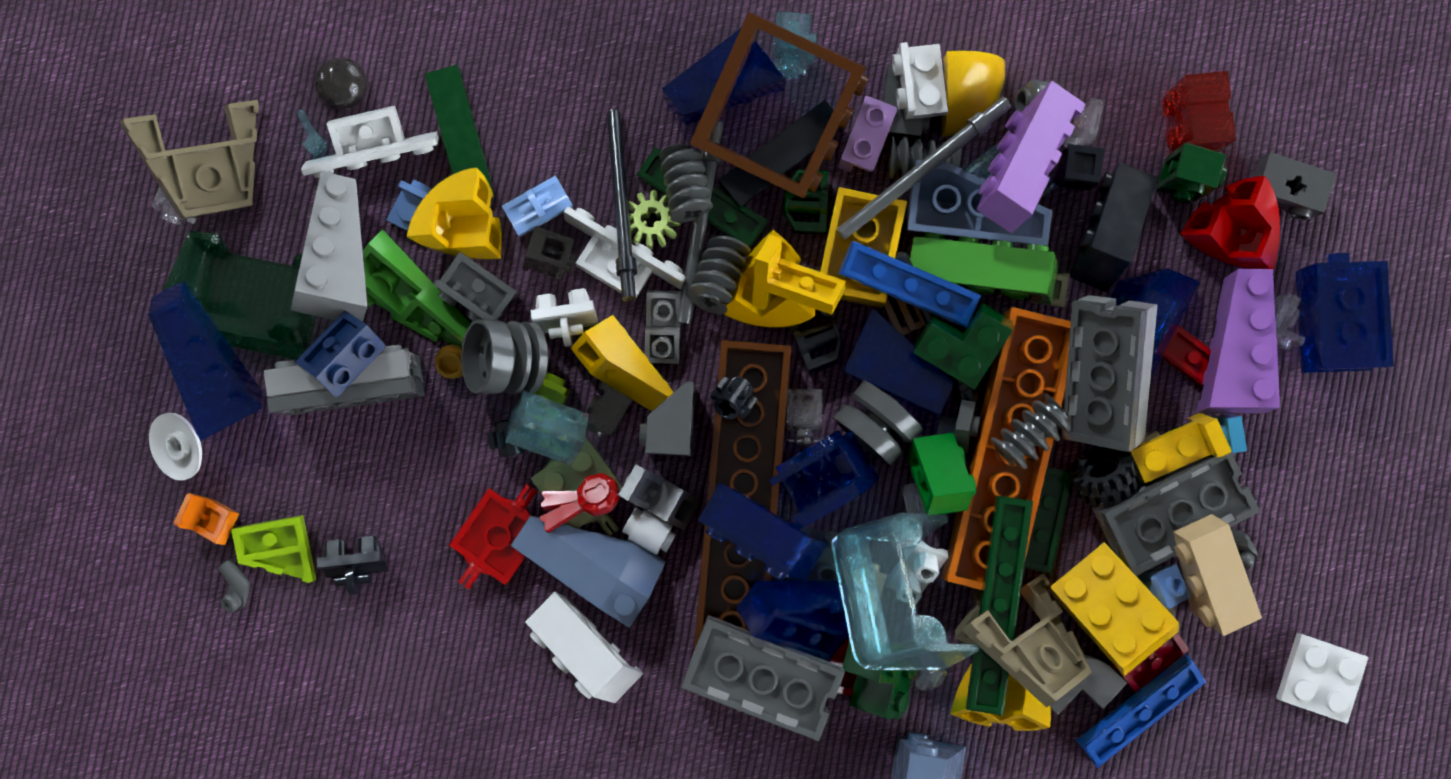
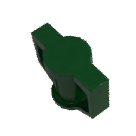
M797 170L792 179L800 182L805 170ZM818 171L823 174L820 182V191H816L815 194L808 191L806 197L801 198L787 190L784 191V216L794 233L826 234L829 171ZM790 213L819 214V222L794 221Z

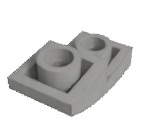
M647 290L645 355L650 363L679 364L681 324L677 323L682 291Z

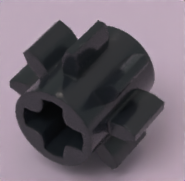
M738 376L733 377L730 381L727 377H722L710 395L715 400L714 408L721 417L730 420L735 419L737 416L744 420L758 400L752 396L754 390L750 382Z
M520 418L494 422L495 431L487 433L489 449L498 448L499 457L525 453L524 445L532 442L529 426L521 427Z

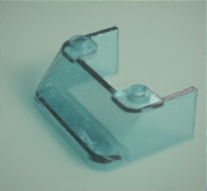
M898 513L846 528L833 538L832 552L852 653L861 667L868 670L947 669L979 651L977 644H948L945 630L941 623L932 616L917 615L903 549L913 548L920 543L921 539L947 523V515L926 516V514Z

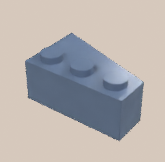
M908 731L907 736L898 735L891 777L892 779H962L966 746L932 741L928 739L929 735Z

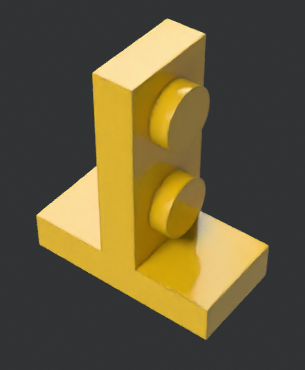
M769 235L755 258L752 306L765 310L774 294L832 315L845 291L846 281L781 259L782 239Z
M1202 413L1195 414L1187 418L1188 424L1144 442L1131 450L1130 454L1133 456L1142 482L1152 481L1209 455L1219 458L1231 453L1232 451L1218 419Z

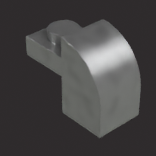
M636 464L632 472L627 476L624 486L619 493V496L648 510L684 531L701 502L697 497Z
M1084 655L1092 673L1051 704L1050 708L1059 715L1075 696L1082 691L1094 704L1104 709L1127 682L1106 663Z

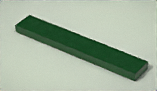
M996 496L979 616L988 610L1009 640L1013 641L1033 501ZM976 643L974 644L965 708L971 711L1003 715L1009 673Z

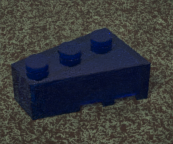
M741 28L662 88L664 100L684 125L701 119ZM756 41L725 109L742 103L747 104L755 101L756 98L785 90L786 78Z
M873 308L867 315L841 375L859 383L865 380L892 398L934 417L941 414L954 385V382L939 368L914 354L915 346Z
M719 483L698 521L708 526L705 532L722 543L726 539L737 545L734 551L744 558L753 561L756 557L766 563L764 570L780 580H783L785 576L807 580L827 543L819 538L814 539L798 529L797 525L790 521H785L769 511L770 509L736 489Z
M852 580L756 581L736 609L753 637L830 660L872 607Z

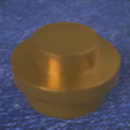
M446 345L436 353L435 367L441 376L450 379L463 376L461 365L462 348L456 345Z

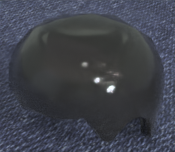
M334 58L328 60L316 72L314 88L318 100L332 111L353 109L366 96L368 81L364 69L351 59Z

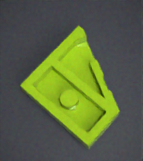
M303 515L231 529L239 564L253 568L262 567L268 572L278 575L287 574L301 578L303 582L307 583L316 580Z

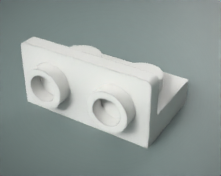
M907 42L900 43L897 54L892 55L894 76L900 75L901 88L896 89L898 110L904 109L905 120L946 115L948 107L940 44L908 47Z

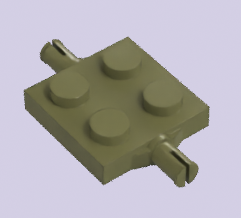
M552 434L539 442L551 457L546 467L530 478L541 494L544 491H577L585 477L598 473H604L613 478L618 484L619 491H621L622 483L588 437L572 448L565 450L560 448ZM583 511L564 523L580 529L585 524L597 520L607 536H611L620 529L609 513L592 516Z

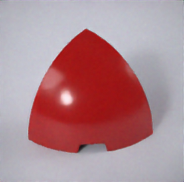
M1256 176L1226 186L1225 190L1227 193L1212 204L1205 201L1195 210L1180 234L1192 246L1219 261L1244 269L1274 270L1280 242V216L1276 196L1266 176Z

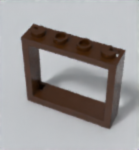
M748 12L690 144L801 198H805L808 191L815 194L823 177V174L818 172L823 159L830 162L839 143L833 140L839 127L846 129L854 112L853 109L849 108V104L854 94L861 97L870 78L864 75L867 67L759 15ZM760 30L851 73L800 183L711 141Z

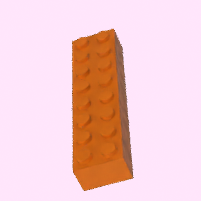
M1011 307L1004 312V316L1013 321V331L992 362L980 413L978 438H974L967 467L968 474L973 475L975 479L976 494L972 497L968 510L960 511L956 514L948 547V559L944 564L941 577L945 581L980 590L983 588L995 497L1004 496L1033 501L1026 549L1027 555L1053 444V439L1047 437L1048 451L1036 446L1035 450L1038 459L1034 460L1026 455L1024 460L1028 468L1024 470L1017 465H1010L997 452L990 439L993 437L1002 441L1000 430L1003 428L1013 432L1010 424L1013 419H1018L1024 423L1021 413L1024 410L1035 413L1032 404L1036 400L1045 404L1044 393L1050 395L1061 407L1066 389L1071 321Z

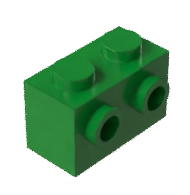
M946 433L913 438L907 455V461L926 516L967 511L972 497L976 494V483L973 475L968 474L965 466L964 450L962 446L957 445L954 434Z

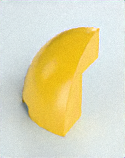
M978 51L946 52L943 58L948 113L941 116L942 137L955 135L968 125L967 120L978 111L983 113L998 101L1003 89L1006 73L1005 60L1002 57Z
M478 168L463 170L437 184L423 198L415 210L408 227L407 237L422 246L454 256L461 252L468 258L501 259V223L498 217H492L493 213L490 204L494 194L482 172Z
M772 230L745 259V267L739 269L742 274L740 279L734 280L737 284L736 290L729 292L732 295L731 302L723 303L728 308L724 314L740 322L761 327H788L801 324L815 316L814 308L774 294L765 310L752 306L755 258L769 235L782 239L781 259L795 264L801 262V258L792 246L781 235Z
M970 665L956 692L951 715L990 727L994 722L1007 724L1013 727L1015 731L1050 728V706L1045 707L1010 674L1003 715L967 710L965 707L971 672Z

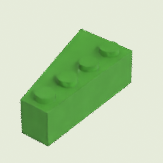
M924 233V237L914 236L910 260L913 266L958 286L967 285V290L978 294H994L996 289L1001 290V294L1008 296L1009 299L1022 301L1024 298H1029V295H1037L1041 297L1040 303L1052 305L1058 264L1054 252H1049V247L1029 244L1027 249L1014 248L1013 243L1001 240H994L992 245L978 244V239L963 236L958 237V241L944 240V235L935 233Z

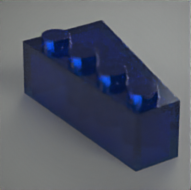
M184 281L152 297L148 315L200 441L262 409L261 388Z

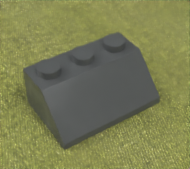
M685 382L647 416V424H640L639 445L645 447V453L650 455L692 457L696 399L694 382Z

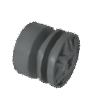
M480 319L471 322L466 330L461 352L462 373L465 384L471 392L475 394H499L505 392L509 395L517 393L531 395L536 393L542 386L547 370L548 353L544 332L538 324L533 322L519 323L517 321H510L505 324L499 320Z

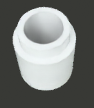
M638 508L634 509L622 531L629 535L628 539L655 555L659 553L660 549L667 552L676 536L671 531L672 524L646 509L641 511Z

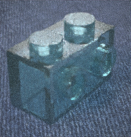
M777 11V25L816 43L817 34L810 33L812 14ZM774 36L771 72H776L778 76L783 78H797L798 74L805 75L806 65H813L814 55Z
M523 390L511 413L505 442L572 465L585 441L588 414Z

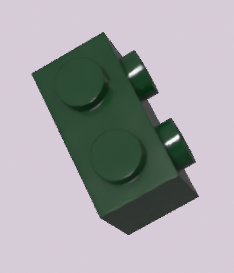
M1184 143L1165 158L1156 190L1171 194L1173 200L1181 203L1190 204L1193 201L1199 200L1217 189V187L1222 186L1227 174V167L1223 166L1226 154Z

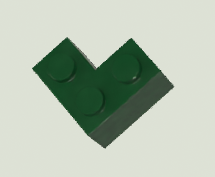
M983 303L964 332L933 315L915 343L913 353L975 390L1011 335L1013 321Z
M851 635L842 667L844 671L857 675L849 706L885 719H901L902 714L905 713L909 705L910 697L908 691L911 679L915 677L918 670L917 656L919 651L884 639Z

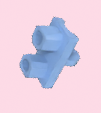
M555 175L504 204L502 208L518 236L521 237L562 214L567 206L572 208L573 205Z

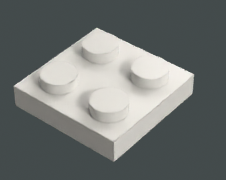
M1297 633L1276 699L1348 724L1369 657Z

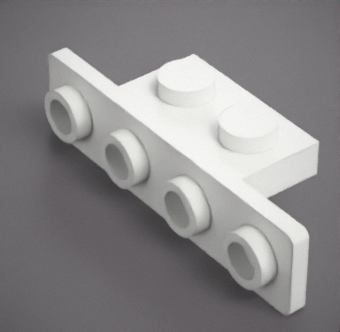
M395 106L330 120L327 122V127L336 154L306 161L301 170L303 176L313 174L314 178H320L321 171L334 173L333 169L344 166L347 167V170H355L366 166L367 161L380 158L382 163L390 162L400 158L401 153L413 151L414 155L425 154L434 150L433 146L438 144V131L405 138Z
M567 206L563 212L565 221L592 237L576 261V267L621 293L620 277L616 274L615 260L619 258L616 228L609 225L604 228L595 223V218L581 208H577L575 211ZM640 243L632 245V256L637 261V274L634 276L636 298L652 273L681 290L686 280V277L682 274L683 270L671 261L665 260L663 263L652 257L654 253Z

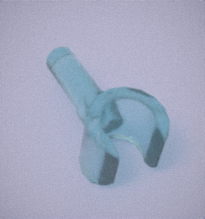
M299 110L296 114L305 132L309 135L301 144L314 157H317L327 148V142L312 127L305 111Z

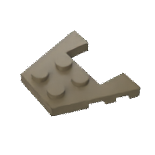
M258 100L231 103L224 106L232 136L231 141L165 150L156 114L125 118L120 121L124 132L180 219L252 206L255 173L253 156L254 143L257 142V129H255L256 114L259 111Z
M1043 573L1022 587L1020 592L1040 619V622L1015 640L1010 641L987 610L964 626L962 631L1045 707H1048L1090 675L1092 671L1073 631L1066 632L1059 617L1063 610L1058 600H1051L1046 589L1050 583Z

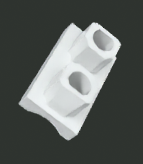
M584 288L571 290L568 293L569 304L557 306L555 295H538L536 298V308L531 310L532 321L538 324L544 333H549L550 339L563 337L565 347L573 345L572 336L583 334L584 327L598 324L593 301H590Z
M916 539L912 545L904 548L901 553L902 559L886 579V587L897 591L898 600L910 605L918 603L922 597L921 593L930 582H934L939 575V569L948 559L947 550L932 548L920 539Z

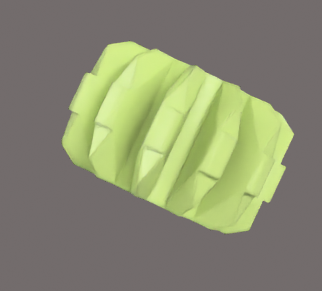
M652 190L650 200L646 201L644 195L638 193L639 205L631 201L628 202V209L633 212L629 213L631 235L637 233L633 240L634 244H641L646 238V247L652 250L654 246L653 240L658 239L659 245L662 248L666 247V241L663 236L667 235L669 238L675 239L677 234L670 227L681 225V223L673 222L670 219L671 211L667 207L669 199L664 195L658 202L657 192ZM651 213H655L657 219L661 218L660 221L654 222L653 227H648L647 222H643V219H649Z

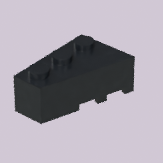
M1121 162L1118 163L1112 173L1106 172L1098 188V191L1102 193L1090 211L1089 219L1091 221L1081 238L1079 251L1069 273L1070 278L1107 292L1132 261L1158 177Z

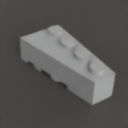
M324 171L320 173L291 311L336 320L345 310L363 322L367 310V296L356 179Z

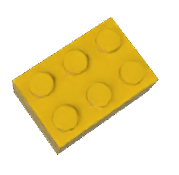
M838 187L820 272L846 281L845 291L840 300L883 308L886 303V294L841 276L838 272L851 241L895 258L907 201L896 199L844 240L836 229L878 195Z
M1105 542L1050 586L1053 597L1058 600L1061 606L1124 676L1179 632V622Z

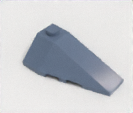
M916 160L915 166L919 164L922 160ZM941 163L911 187L905 231L1048 246L1052 210L1037 204L1033 214L1011 234L977 211L982 198L979 190L986 180L953 164Z
M530 515L511 546L594 606L630 628L649 599L666 560L630 540H622L606 536L603 533L574 528L567 524H563L552 532L547 533L544 530L545 524L539 517Z

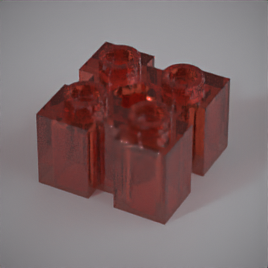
M1228 71L1185 75L1178 82V86H1173L1166 92L1162 106L1164 115L1168 116V119L1172 121V129H1169L1166 135L1169 150L1174 152L1184 143H1189L1220 152L1222 147H1227L1236 141L1233 112L1230 113L1229 109L1231 91Z

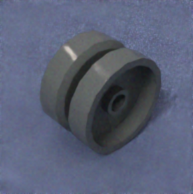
M864 380L852 396L855 403L865 413L851 405L844 404L832 419L865 450L885 465L892 467L903 453L899 444L890 434L902 442L911 443L912 439L916 438L923 429L896 400Z

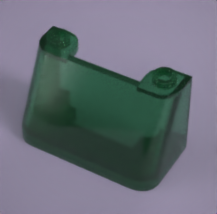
M189 231L159 297L171 326L178 333L186 337L289 359H298L310 347L317 317L290 310L303 254H298L293 258L292 266L229 253L223 239L212 232Z

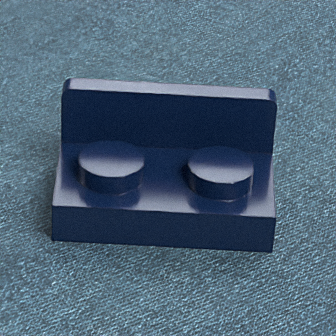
M344 310L295 363L304 372L321 383L333 396L339 397L383 351L385 344L367 324Z

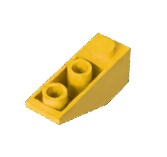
M614 315L585 331L571 347V350L592 376L650 411H654L674 393L669 384L657 372L647 356L639 349Z

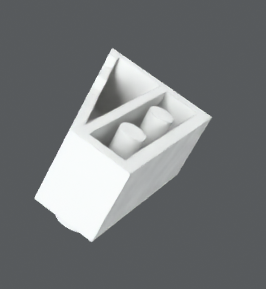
M554 592L525 621L533 630L530 633L531 638L543 649L548 647L554 653L553 662L564 673L567 674L570 671L578 680L575 686L588 699L593 696L594 698L616 703L644 674L637 666H630L619 655L620 649L614 643L610 645L596 630L597 627L566 596Z

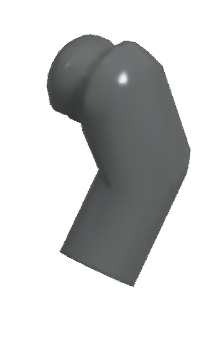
M1231 529L1244 568L1249 569L1253 567L1254 560L1258 558L1257 549L1246 533Z
M229 559L218 567L217 570L229 584L227 594L221 599V606L226 612L233 613L240 611L247 604L250 582L236 563Z

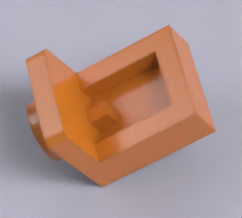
M188 493L175 518L174 525L179 528L192 530L213 543L225 545L239 513L212 498Z

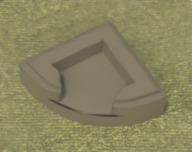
M1056 274L1052 305L1040 303L1041 297L1037 295L1031 296L1030 303L1064 308L1070 274Z

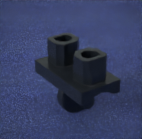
M376 536L359 538L358 553L348 554V544L344 540L326 541L324 557L317 558V569L323 570L326 578L335 577L336 587L346 586L349 595H357L360 592L361 584L371 583V573L388 571V560L382 554L380 541Z

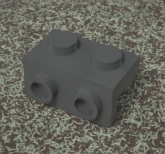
M461 252L458 253L440 280L437 279L434 283V286L440 289L437 295L453 307L458 302L469 309L466 316L473 321L477 319L499 320L518 293Z

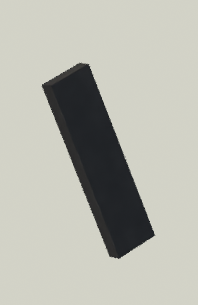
M824 99L748 158L785 175L814 153L834 111L833 108ZM839 127L835 136L844 129ZM737 166L718 181L739 209L772 185V183Z

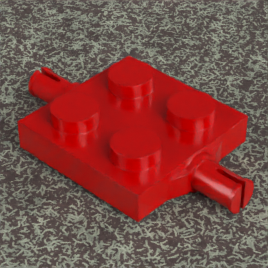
M525 484L515 501L504 498L492 488H489L449 544L450 547L462 554L467 563L470 564L458 580L461 585L465 584V588L471 589V586L481 573L491 575L504 585H507L526 559V556L513 548L511 544L531 514L526 508L536 493H538L535 489H531L532 487L528 484Z

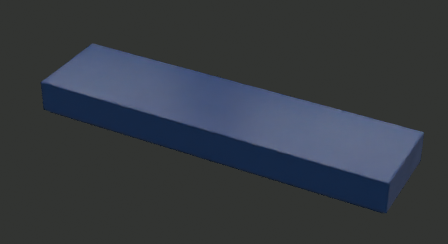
M851 241L838 272L841 276L964 328H968L981 297L977 293L855 241Z
M1184 654L1076 741L1090 761L1098 768L1205 684L1206 681L1194 661Z

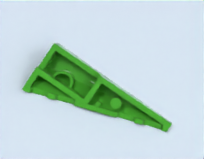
M382 229L363 250L367 306L370 307L376 304L389 311L391 319L435 342L442 339L451 345L462 348L466 330L471 323L456 307H453L437 295L440 290L434 286L429 278Z

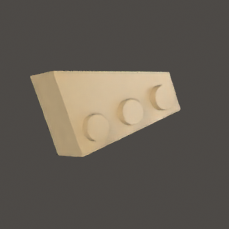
M1210 514L1173 532L1176 542L1175 552L1180 560L1184 582L1190 595L1188 600L1191 612L1200 618L1206 627H1212L1218 633L1225 636L1262 618L1228 523Z

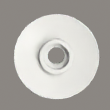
M165 413L158 416L153 421L149 432L150 450L156 464L172 479L187 480L192 478L199 471L202 462V447L198 434L190 422L179 414Z

